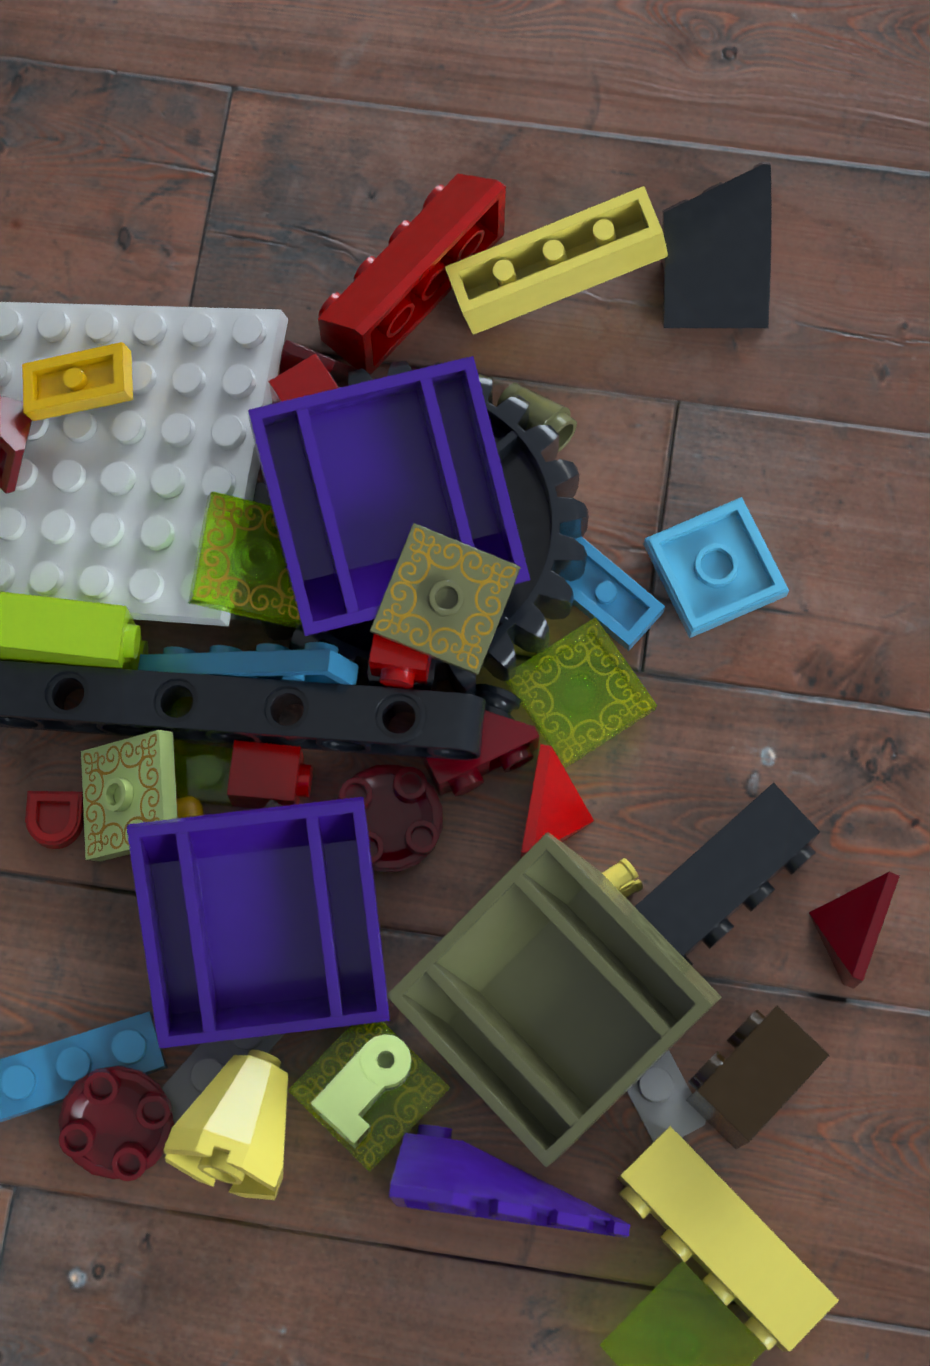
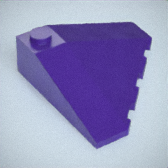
M418 1124L417 1134L404 1133L389 1192V1197L396 1206L622 1238L629 1237L630 1224L464 1141L451 1139L453 1130L451 1128Z

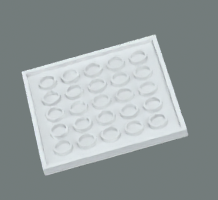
M0 302V396L23 401V363L123 342L131 350L133 380L132 401L32 421L16 489L14 492L6 494L0 488V592L127 606L132 618L136 620L229 626L233 606L230 600V593L236 589L237 580L229 579L223 581L220 585L221 593L226 594L227 589H223L225 586L228 587L229 592L226 596L219 594L217 599L212 598V594L214 597H217V591L214 589H210V593L204 598L196 596L199 587L209 586V579L203 578L204 582L201 581L202 576H208L207 571L209 569L217 571V575H214V571L209 572L210 577L213 579L223 577L227 570V559L220 551L211 550L206 554V559L210 564L217 562V559L212 556L219 558L217 566H208L203 558L204 552L207 549L215 548L207 541V534L211 529L218 528L224 533V538L221 541L216 539L221 538L220 532L214 531L210 534V541L216 546L227 545L233 536V526L227 519L219 520L218 524L223 526V522H225V527H218L216 524L218 518L213 516V511H218L215 512V515L221 516L223 510L214 505V496H220L225 500V509L233 508V503L229 504V501L235 502V508H241L243 514L241 517H237L236 514L240 515L241 511L235 510L233 512V519L238 525L248 528L249 519L245 516V510L253 503L260 467L249 423L248 410L272 404L268 381L278 375L288 318L281 309ZM216 498V504L223 508V501ZM251 508L248 510L249 517L251 513ZM225 511L224 516L230 518L231 511ZM236 527V536L233 543L229 547L221 549L228 555L230 560V569L227 577L238 578L247 530ZM212 581L211 587L217 588L218 582ZM208 588L200 589L199 595H205Z

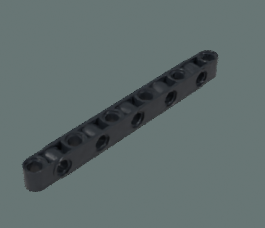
M0 661V727L129 737L163 730L173 732V740L234 744V740L299 746L301 749L453 760H474L480 758L486 701L481 697L470 694ZM84 689L82 702L73 709L64 710L66 697L75 690ZM182 697H193L192 708L186 715L177 718L171 717L172 706L177 700ZM293 704L303 705L304 711L298 722L287 726L279 724L280 714L286 707ZM410 712L415 715L416 719L410 730L399 734L389 731L390 720L398 713Z

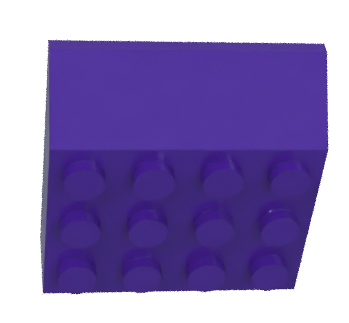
M474 356L248 410L255 447L305 637L375 619L413 523L521 566L514 585L530 581Z
M363 797L127 824V835L159 1049L390 1021L370 840Z

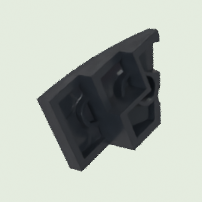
M760 162L754 165L750 171L725 183L720 182L705 189L702 194L690 200L685 199L663 210L662 231L668 257L661 259L664 270L662 313L664 328L769 327L772 229L771 164L769 162Z

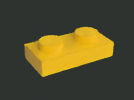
M123 342L22 364L23 413L32 421L133 400L131 350Z

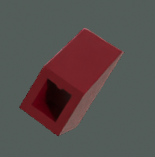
M485 710L480 758L474 760L420 758L440 796L450 791L453 792L454 796H460L484 783L482 776L500 767L503 768L504 772H510L529 763L534 758L532 752L538 749L540 736L535 726Z

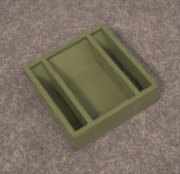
M546 833L387 994V997L546 1168L568 1150L722 998L598 869L550 833Z

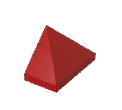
M540 744L520 859L546 833L552 834L563 843L594 821L550 745Z

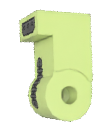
M383 1034L375 1036L356 1053L311 1102L312 1109L349 1144L356 1148L371 1132L370 1125L362 1119L364 1114L385 1091L397 1089L405 1083L410 1075L411 1055L409 1048L403 1040L394 1035Z

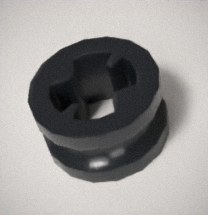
M476 684V696L486 701V711L515 720L511 716V712L520 707L521 699L518 696L496 686Z

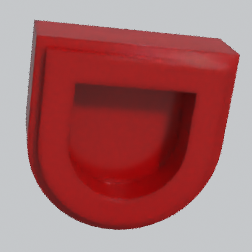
M27 791L25 823L29 834L38 844L50 849H60L69 846L79 837L84 824L83 792Z

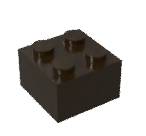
M778 1005L766 1016L756 1009L727 1039V1042L735 1049L726 1058L717 1051L688 1081L695 1091L686 1101L735 1149L750 1142L830 1056Z

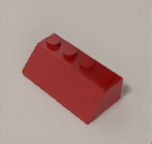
M458 173L446 186L440 184L435 187L427 196L423 204V210L411 222L405 220L397 226L389 238V245L377 258L374 256L368 257L357 269L351 285L342 294L336 292L324 302L318 315L321 341L357 370L363 368L371 375L453 289L445 266L492 248L504 235L506 186L499 180Z

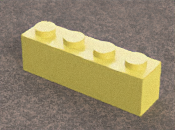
M642 186L445 266L462 314L474 335L668 257L662 228L647 191Z
M671 1126L617 1178L625 1186L619 1193L624 1202L640 1218L644 1219L650 1213L666 1229L660 1236L665 1245L684 1263L692 1256L708 1273L701 1280L702 1283L726 1307L733 1300L750 1317L743 1324L744 1327L768 1351L776 1344L781 1351L790 1352L839 1301Z

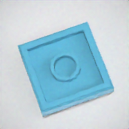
M742 497L644 539L643 545L689 638L788 595L789 589Z

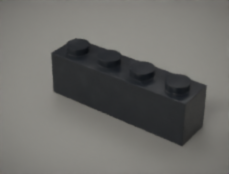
M773 782L641 900L635 908L692 966L693 963L687 957L688 954L702 942L711 949L735 927L728 920L730 916L743 905L752 912L775 891V888L769 883L771 879L784 868L793 875L816 853L810 844L815 840L820 831Z

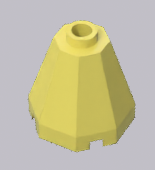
M249 1050L248 1055H233L172 1127L164 1147L166 1162L198 1182L212 1187L215 1185V1179L233 1184L229 1193L244 1198L275 1200L283 1180L288 1073L280 1068L281 1061L277 1057L260 1050Z

